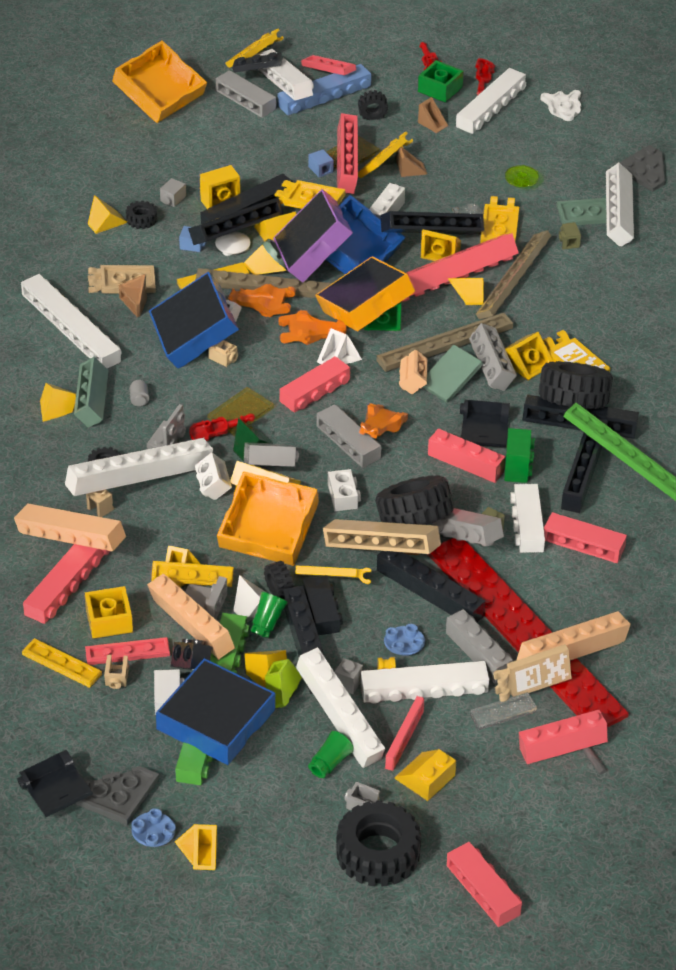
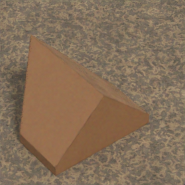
M432 97L419 104L418 123L435 133L448 126Z
M400 147L398 149L395 159L401 177L427 174L424 163L404 148Z
M146 274L118 285L119 298L136 317L141 316L147 301Z

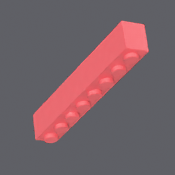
M503 234L406 272L415 290L410 296L423 295L427 289H430V291L438 289L442 283L445 285L450 284L448 278H466L470 276V272L478 273L483 271L485 266L493 267L498 265L500 260L505 262L513 259V255L518 254L513 234ZM408 296L407 298H405V299L402 300L401 302H405V301L410 300V297Z

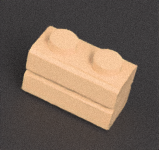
M417 350L412 351L409 356L401 360L399 385L403 390L414 394L419 388L427 384V358Z

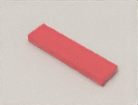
M316 55L301 60L302 66L340 75H347L356 70L355 64Z
M168 637L85 646L87 664L89 665L106 663L107 655L112 656V663L122 662L124 656H128L129 661L170 656Z
M417 696L386 755L385 769L391 771L395 769L424 712L423 697Z

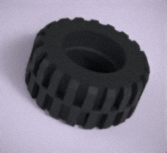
M552 361L545 363L542 367L539 395L544 400L558 405L572 407L577 403L586 409L603 408L610 401L613 376L606 369L589 364Z
M440 475L422 476L399 482L383 489L382 492L377 494L375 499L380 520L386 523L427 525L444 519L454 509L449 483L446 478Z
M368 801L364 802L363 806L357 805L353 807L352 812L348 811L343 816V819L340 820L336 837V856L341 869H346V874L350 878L355 876L356 881L361 884L366 881L368 886L375 887V883H381V887L388 886V882H393V884L399 883L401 877L406 879L410 876L411 871H415L417 862L420 860L421 832L419 823L415 821V817L410 812L406 813L405 808L402 806L396 807L395 803L392 802L387 804L382 803V801H376V803ZM380 835L391 838L397 845L387 850H372L363 846L360 842L367 837Z

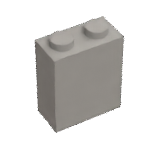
M245 442L244 462L249 465L295 467V462H298L299 452L296 450V447L290 444Z

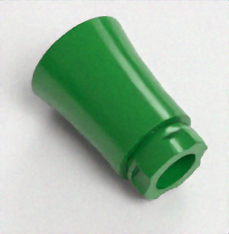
M261 591L250 632L269 639L271 631L273 632L276 622L288 602Z
M331 731L308 765L312 774L323 779L330 774L342 760L354 751L351 741L342 733Z

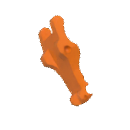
M265 284L255 290H244L241 288L240 291H235L233 288L228 300L235 302L239 306L253 308L262 316L272 317L276 314L290 312L291 305L284 303L285 297H294L296 289L294 287L277 288L271 284Z
M300 310L292 315L280 316L278 319L280 326L288 325L289 327L288 333L280 335L282 343L300 341L308 345L320 339H327L331 328L344 334L347 332L343 321L330 322L312 317L305 310Z
M370 403L367 407L366 421L361 423L359 433L363 435L367 433L372 438L377 439V436H381L385 431L397 432L402 424L406 423L408 414L384 409L383 405Z

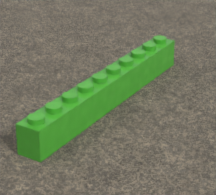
M222 613L220 624L229 631L235 649L219 660L211 654L210 661L237 674L235 668L240 667L241 655L239 654L245 650L246 640H244V637L249 636L250 625H247V616ZM183 742L175 769L176 782L202 785L203 778H208L209 766L207 765L208 762L213 761V757L203 753L195 746Z

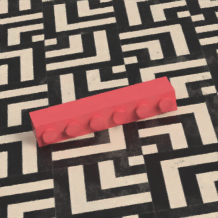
M341 113L337 128V188L345 189V193L354 194L358 179V119L356 115Z
M74 544L23 602L24 615L44 624L49 619H53L58 608L66 604L70 594L77 591L82 580H86L89 577L90 571L94 567H98L101 558L104 555H108L110 551Z

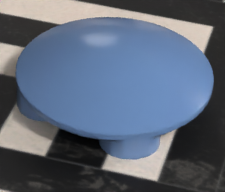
M415 624L396 628L390 627L386 630L384 644L388 650L395 654L412 655L423 649L425 637Z
M156 808L138 816L132 821L131 832L135 840L149 847L167 844L173 839L176 830L172 819L162 814L161 810Z

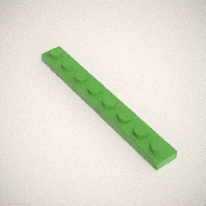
M575 403L566 411L563 417L676 501L675 476L579 404Z

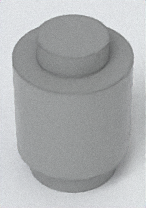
M142 380L133 381L129 387L131 403L134 406L146 405L149 402L147 384Z

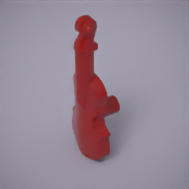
M421 42L419 47L422 48L424 54L422 62L426 66L425 70L434 61L439 60L436 53H430L426 46L427 43Z
M483 58L477 59L475 66L477 68L475 77L479 81L477 95L484 91L485 84L491 81V74L495 72V65Z
M250 413L239 418L247 423L248 421H254L255 415ZM224 417L212 419L211 422L209 420H202L199 423H194L189 429L190 437L192 440L204 438L206 441H209L211 437L226 434L230 428L236 427L238 418L227 421Z

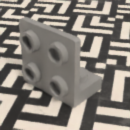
M179 404L169 419L161 423L148 441L147 449L176 444L179 438H183L186 431L184 427L185 413L183 412V405Z
M219 576L216 584L213 583L211 588L188 584L185 593L217 620L227 597V578Z

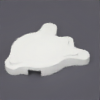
M573 90L568 95H565L562 91L555 94H541V101L548 105L550 113L565 121L574 120V117L581 111V103L579 101L581 92L579 90Z

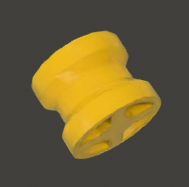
M390 657L389 659L377 658L378 670L396 668L395 657Z

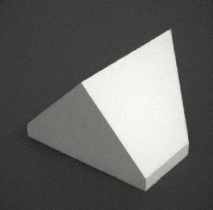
M331 328L317 363L323 364L334 356L345 364L362 359L349 336Z
M240 575L234 612L237 615L247 616V622L254 619L261 591H265Z

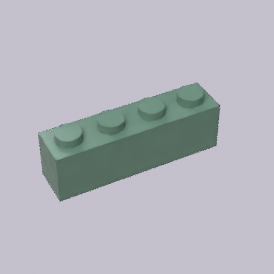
M95 357L80 364L74 415L87 427L99 424L103 420L108 369Z

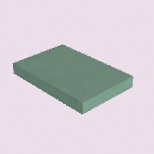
M606 198L556 202L562 224L573 222L576 225L607 223Z
M453 345L427 373V384L422 388L448 403L481 368L483 363L481 360Z

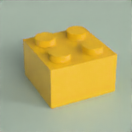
M232 165L200 174L201 202L207 209L240 194V176Z
M125 586L84 592L92 639L133 632L132 614Z

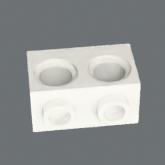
M211 452L195 465L196 477L200 483V491L205 497L216 500L232 488L225 461Z
M351 469L328 472V488L334 511L358 509L361 495L360 490H356L357 479L352 476Z

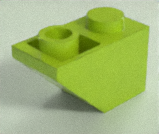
M289 659L273 662L265 675L266 689L275 692V708L285 707L289 703L290 697L298 688V684L302 679L301 674Z

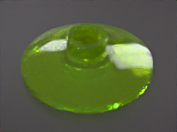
M516 165L507 169L505 179L509 184L516 187H530L538 182L539 174L530 166Z

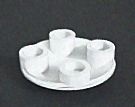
M235 231L218 237L215 244L224 255L230 256L248 251L250 239L247 235Z

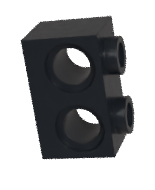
M182 639V642H174L170 667L194 670L204 658L210 661L212 646L204 645L205 641L195 639Z

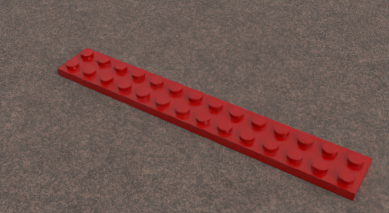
M449 539L441 543L430 554H427L451 581L485 600L484 616L518 653L522 642L552 633L465 540ZM577 658L570 660L571 679L550 686L577 716L600 710L607 723V728L628 717L629 713Z

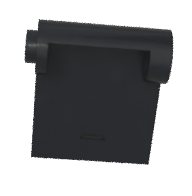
M465 399L464 403L460 404V414H463L461 438L477 445L506 448L510 403Z
M67 750L61 751L19 772L20 777L17 778L21 789L28 791L45 817L93 795L90 787L76 770Z

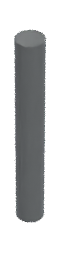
M590 747L581 749L599 775L607 772Z

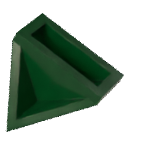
M238 417L233 451L244 462L245 442L273 443L266 435Z

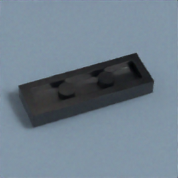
M271 52L267 55L257 54L248 58L239 57L234 60L232 69L235 73L281 66L283 56L282 53Z

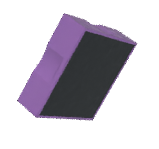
M321 189L273 239L287 270L301 282H304L353 232L348 222L343 218L337 201Z

